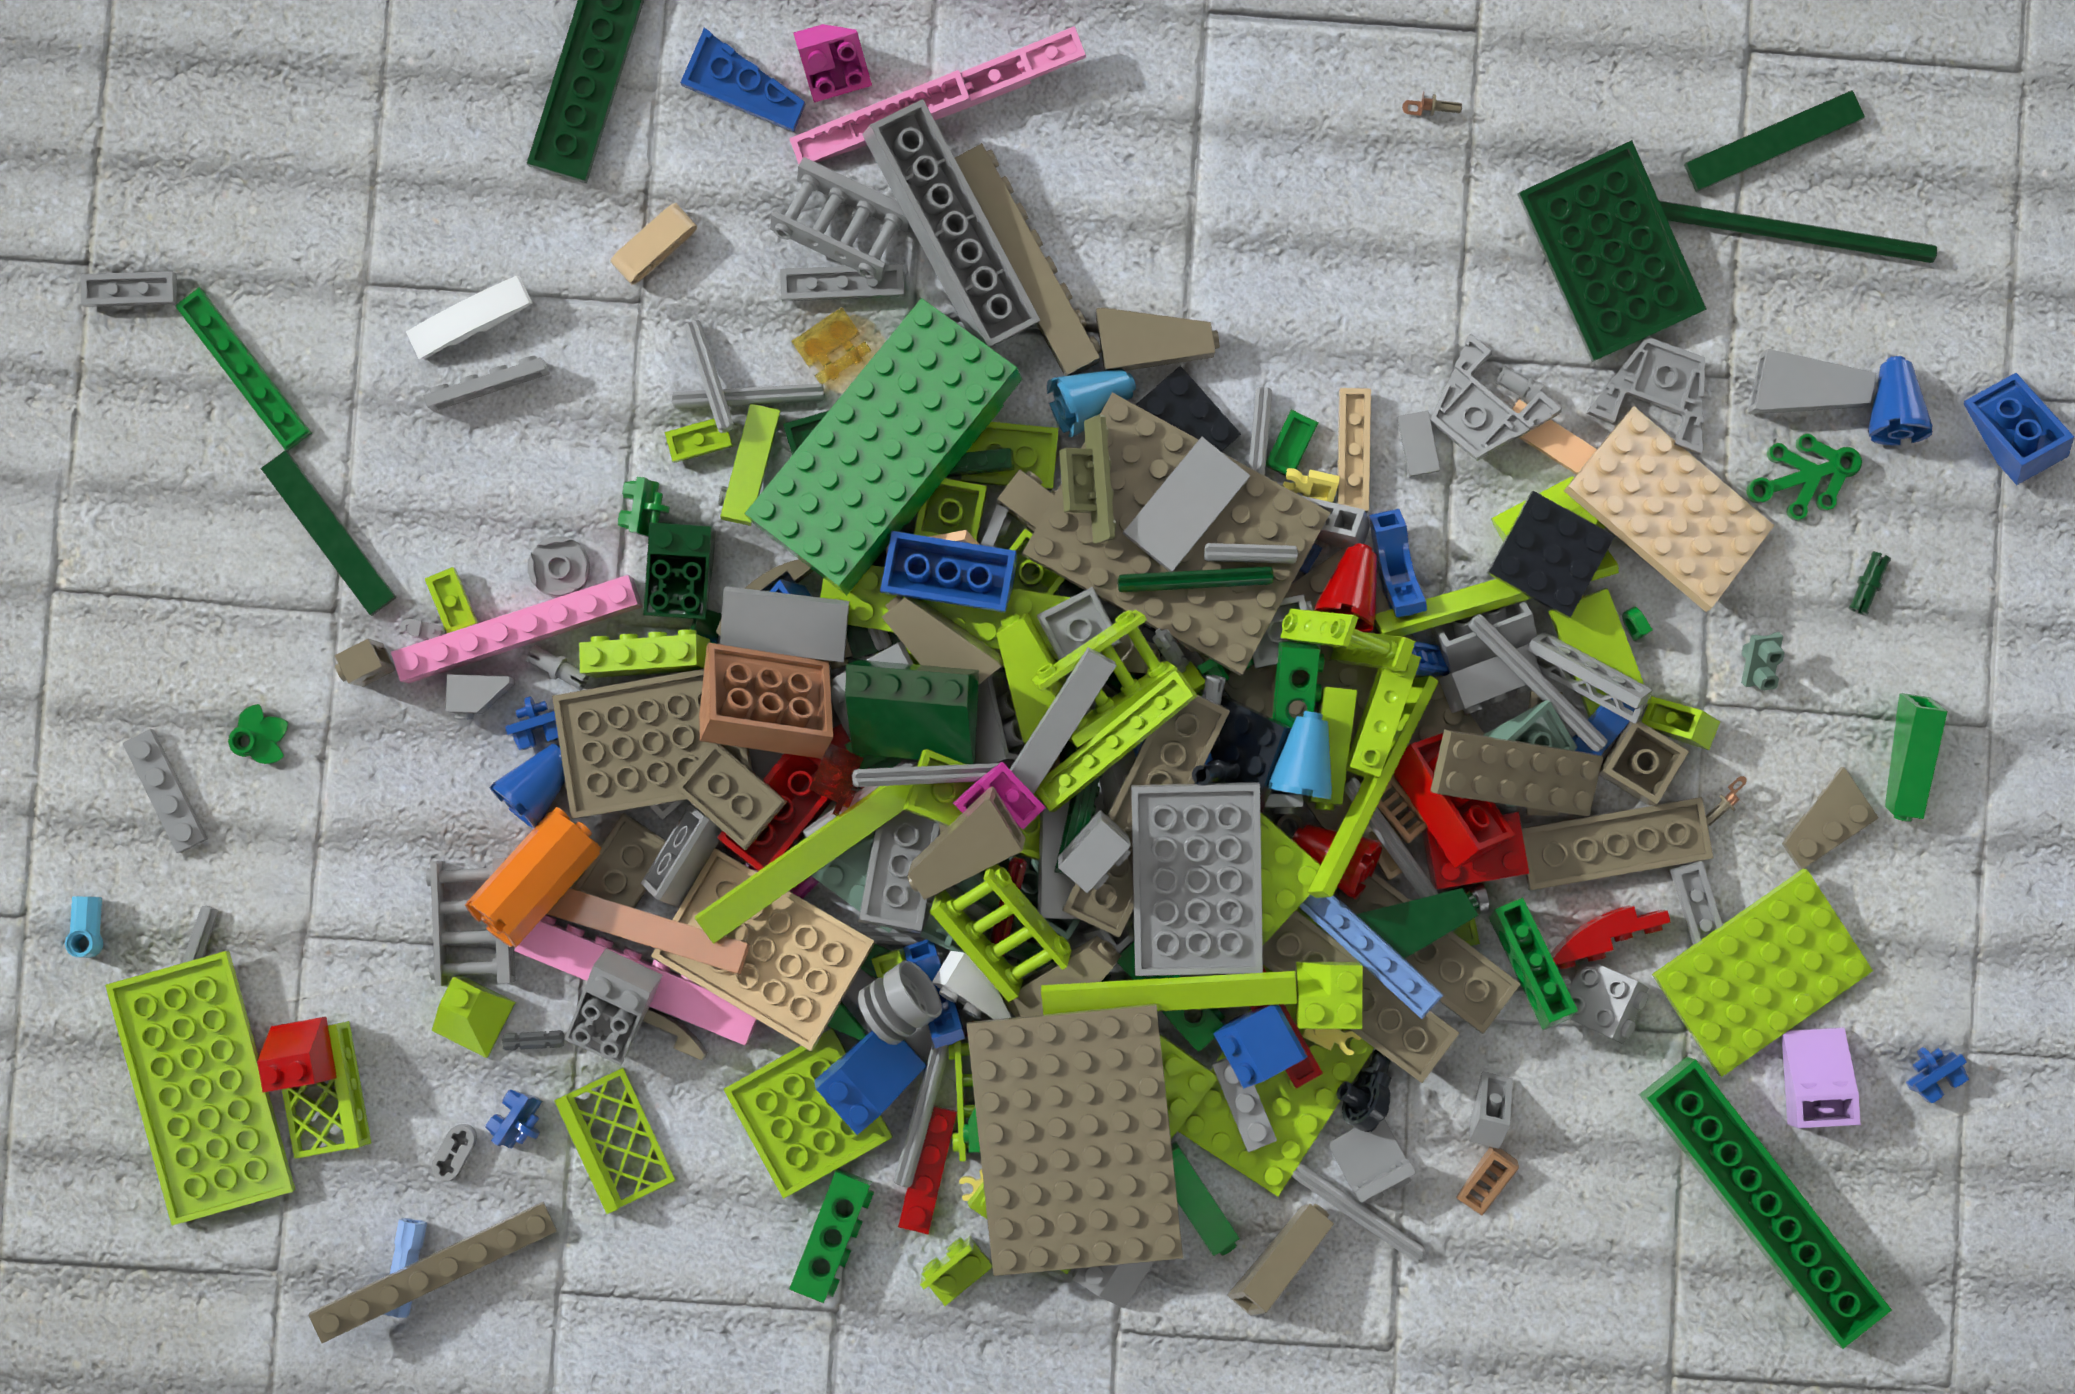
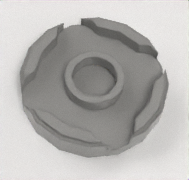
M553 536L542 540L530 554L528 574L532 584L540 592L558 598L579 591L585 586L590 575V561L586 551L578 542L567 537Z

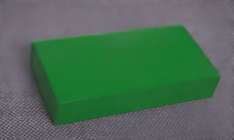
M1291 409L1266 460V467L1286 476L1287 469H1297L1319 422Z

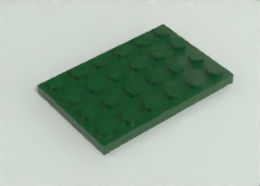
M1632 140L1517 193L1592 362L1707 310Z

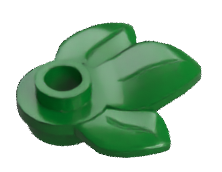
M260 704L249 706L241 712L238 727L229 735V747L234 754L242 757L251 756L256 762L261 764L278 762L284 758V754L277 743L285 736L288 730V722L279 717H264ZM243 736H248L250 739L247 747L241 745V738Z

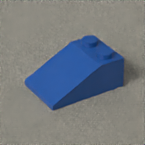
M2017 373L2010 375L1964 401L1966 410L1997 464L2016 486L2069 457L2074 436Z
M871 1031L818 1076L814 1082L816 1090L854 1133L858 1135L892 1104L926 1067V1064L905 1040L897 1045L888 1044Z

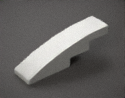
M514 276L447 308L406 331L418 359H427L448 345H457L479 331L485 332L531 305L532 301L521 277Z

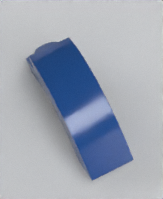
M1400 509L1369 515L1374 553L1377 555L1378 572L1389 608L1394 610L1396 617L1410 616L1427 611L1426 600L1413 569L1407 525Z
M926 939L903 947L906 961H911L919 966L930 980L933 981L943 965L935 943ZM934 985L939 994L941 989ZM940 994L942 1004L941 1015L928 1023L935 1048L951 1045L956 1041L965 1039L964 1028L956 1002H951Z

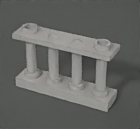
M803 157L798 166L797 181L802 185L785 215L773 211L771 214L770 230L774 231L782 239H791L857 270L861 276L867 279L874 278L881 282L886 263L880 261V258L895 230L900 229L907 233L910 228V224L898 201ZM817 190L828 195L829 200L812 229L796 220L812 191ZM845 203L855 208L857 212L842 240L838 241L824 233L839 205ZM872 216L883 221L885 224L867 255L853 248L852 245L867 218Z
M492 858L493 865H489L488 868L443 870V861H430V868L426 869V883L428 887L431 886L434 961L430 962L429 973L431 980H435V987L448 985L447 976L493 974V977H497V984L516 981L514 946L509 947L493 936L488 930L446 932L445 914L470 912L465 906L468 900H444V883L487 881L507 858ZM491 943L492 946H496V958H493L492 961L447 963L446 945Z

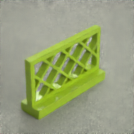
M350 1021L328 1025L337 1078L330 1080L328 1084L324 1081L316 1083L324 1089L317 1102L304 1094L309 1085L301 1086L300 1089L296 1087L282 1089L294 1159L359 1148L372 1143ZM328 1094L335 1097L338 1102V1108L334 1115L321 1106ZM300 1099L312 1107L305 1120L299 1117L295 1110V1106ZM316 1112L330 1120L322 1133L309 1124ZM334 1124L343 1130L345 1143L336 1144L326 1137ZM305 1130L318 1138L312 1149L303 1150L301 1136ZM322 1142L327 1145L324 1147H320Z
M624 1068L616 1070L554 1100L606 1214L614 1212L618 1208L675 1181ZM620 1076L625 1086L621 1100L604 1095L603 1093L608 1081ZM603 1084L600 1093L591 1090ZM585 1092L599 1096L593 1113L580 1110L575 1097ZM627 1092L633 1104L624 1102ZM602 1098L619 1103L613 1121L596 1115ZM623 1105L636 1109L638 1119L634 1128L617 1123ZM582 1114L591 1117L588 1126ZM594 1119L612 1124L606 1142L592 1137L590 1128ZM640 1121L646 1132L637 1130ZM615 1126L632 1131L626 1149L609 1144ZM636 1133L649 1137L651 1147L647 1157L630 1151ZM595 1143L604 1145L601 1155ZM607 1147L625 1153L619 1170L605 1165L603 1157ZM653 1149L659 1161L651 1158ZM628 1154L646 1160L640 1177L622 1172ZM649 1161L661 1165L667 1176L656 1183L643 1179ZM608 1171L617 1174L614 1183ZM620 1175L638 1181L634 1193L623 1199L620 1198L616 1189ZM641 1182L644 1183V1184L650 1185V1186H648V1187H646V1188H644V1189L638 1191L639 1188H640Z

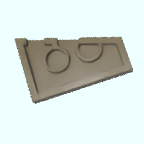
M1845 767L1838 769L1834 775L1835 777L1826 789L1822 790L1813 806L1802 816L1782 842V845L1798 869L1807 867L1879 818Z

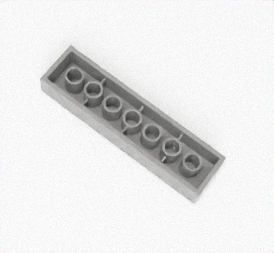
M922 99L870 124L862 136L965 329L992 348L1040 321L1039 316L924 100Z

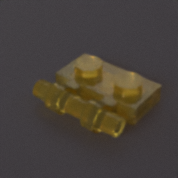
M842 307L791 341L809 368L818 362L821 363L824 369L814 375L820 384H824L830 379L834 381L840 377V372L853 363L856 366L863 361L862 357L871 352L870 347L865 341L857 347H854L850 341L860 333ZM843 347L847 354L832 363L828 355Z

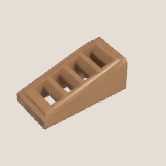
M1392 776L1384 793L1391 787L1396 792L1384 802L1380 800L1377 808L1405 843H1410L1427 828V825L1417 809L1412 805L1402 786ZM1400 797L1403 802L1390 812L1387 807ZM1405 807H1408L1410 811L1398 821L1395 816ZM1415 816L1418 821L1405 830L1403 825Z
M1489 1147L1456 1198L1482 1216L1519 1169L1518 1161L1501 1148ZM1496 1160L1504 1165V1170L1494 1164L1493 1161ZM1488 1169L1496 1174L1498 1179L1495 1180L1486 1174V1170ZM1481 1180L1489 1185L1491 1189L1488 1191L1477 1182ZM1473 1189L1485 1198L1481 1202L1469 1192Z

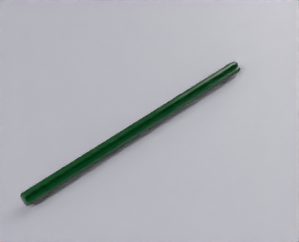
M1659 200L1668 221L1926 263H1933L1937 257V246L1932 244Z

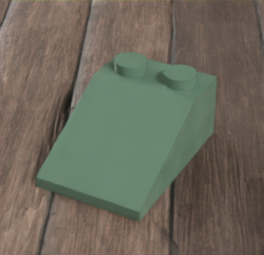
M1548 700L1483 735L1574 751L1578 748ZM1504 804V805L1509 806V807H1512V808L1515 806V805Z

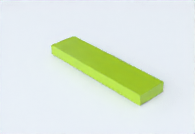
M750 404L722 507L721 520L748 526L752 525V522L744 513L760 494L780 418V410Z

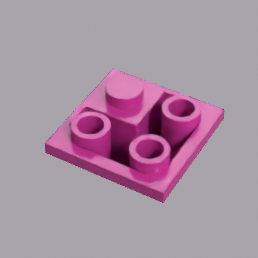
M821 24L793 33L814 103L872 86L856 29Z

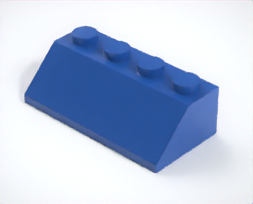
M892 531L880 592L1005 613L1016 572V551Z

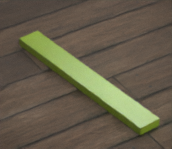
M1607 550L1591 581L1619 573V565L1609 550ZM1498 579L1425 599L1427 611L1401 617H1396L1393 609L1375 614V626L1382 635L1402 637L1532 598Z
M1431 675L1413 680L1381 776L1377 777L1366 774L1307 892L1313 897L1325 898L1333 896L1438 685V680Z
M911 785L879 786L694 916L695 920L714 944L901 813Z
M1295 971L1041 985L1043 1015L1157 1004V1011L1297 1004Z

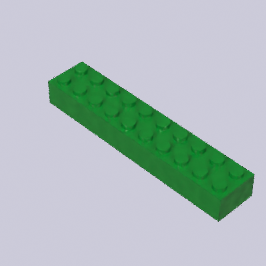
M1685 1057L1638 1094L1832 1343L1844 1349L1892 1311L1696 1059Z

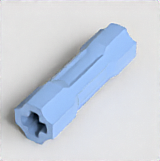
M401 1218L399 1220L390 1274L418 1261L424 1242L426 1222L411 1218ZM412 1301L384 1315L407 1318L410 1314Z

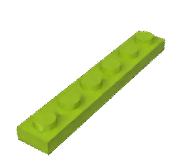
M1175 670L1044 777L1036 793L1049 812H1056L1197 697V694L1180 671Z

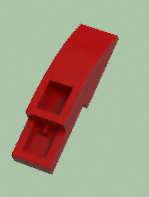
M1630 905L1611 910L1593 918L1574 930L1550 954L1558 969L1576 966L1575 960L1587 957L1588 962L1606 958L1605 952L1614 950L1611 941L1612 937H1614L1615 942L1633 938L1632 932L1644 930L1645 934L1662 931L1663 924L1671 923L1668 910H1657L1637 915L1635 907Z

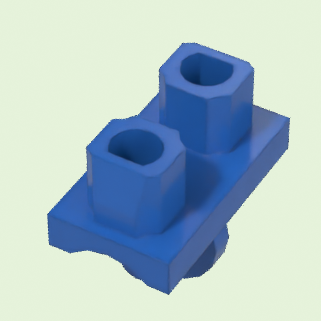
M531 696L524 698L525 707L516 710L518 719L529 716L530 719L505 726L507 735L513 736L519 750H526L537 746L533 730L543 727L547 742L559 739L555 712L552 711L539 715L538 712L548 710L547 703L543 701L535 704Z
M1922 1047L1917 1051L1920 1060L1913 1064V1068L1920 1073L1905 1083L1910 1090L1918 1092L1926 1102L1934 1103L1945 1095L1937 1081L1945 1077L1951 1087L1956 1088L1969 1080L1963 1067L1967 1061L1962 1054L1957 1056L1954 1052H1951L1944 1056L1939 1048L1930 1053L1926 1048Z
M508 1090L502 1104L511 1111L506 1118L499 1114L493 1115L485 1126L494 1136L491 1141L497 1146L503 1145L512 1149L516 1142L523 1144L528 1136L537 1139L540 1132L534 1126L539 1117L535 1113L543 1101L536 1096L523 1094L516 1090Z

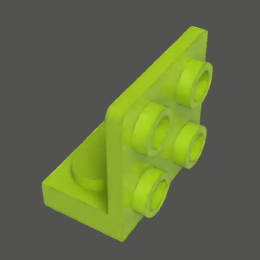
M971 1236L965 1240L962 1237L958 1238L947 1248L948 1251L944 1258L939 1260L935 1257L922 1268L920 1286L923 1290L929 1286L944 1306L948 1305L993 1268L992 1262Z

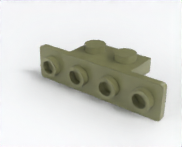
M1096 415L1084 421L1086 449L1064 448L1059 450L1064 512L1091 513L1093 543L1101 544L1115 538L1116 521L1113 518L1112 501L1114 493L1110 479L1111 459L1108 454L1107 439L1109 430L1106 425L1105 415Z

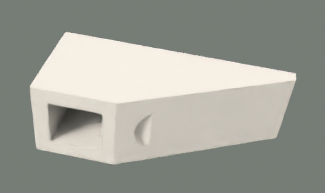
M950 951L932 981L934 985L941 989L939 994L951 1002L955 1003L956 1000L964 1005L962 1010L975 1019H979V1017L984 1020L1011 1018L997 988L969 956L963 952Z

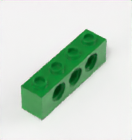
M1279 642L1272 719L1291 728L1297 716L1303 717L1304 711L1314 712L1315 703H1320L1321 684H1317L1318 672H1323L1324 654L1320 653L1317 644ZM1297 670L1308 672L1307 679L1303 683L1296 684L1292 682V675ZM1294 701L1305 703L1304 710L1299 714L1289 712V706Z
M1522 897L1494 909L1489 920L1542 1030L1571 1019L1578 1012V1009L1524 898Z
M1135 939L1119 953L1121 957L1117 963L1132 980L1180 977L1179 975L1135 976ZM1218 1008L1201 1009V1016L1195 1022H1189L1185 1019V1010L1161 1011L1198 1052L1215 1038L1213 1033L1224 1026L1221 1021L1225 1016Z
M839 1168L835 1171L789 1290L821 1303L825 1302L827 1295L834 1296L840 1279L835 1278L839 1266L845 1268L852 1251L846 1248L850 1237L857 1238L863 1223L862 1220L858 1219L862 1207L869 1208L874 1195V1191L869 1190L872 1181ZM842 1199L849 1200L853 1204L854 1211L848 1215L841 1214L837 1209V1202ZM829 1229H837L842 1235V1241L837 1244L828 1242L825 1232ZM819 1258L826 1259L830 1263V1271L819 1273L814 1268V1261Z

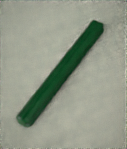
M1272 567L1122 574L1118 576L1117 584L1119 592L1270 585L1273 583L1274 573Z

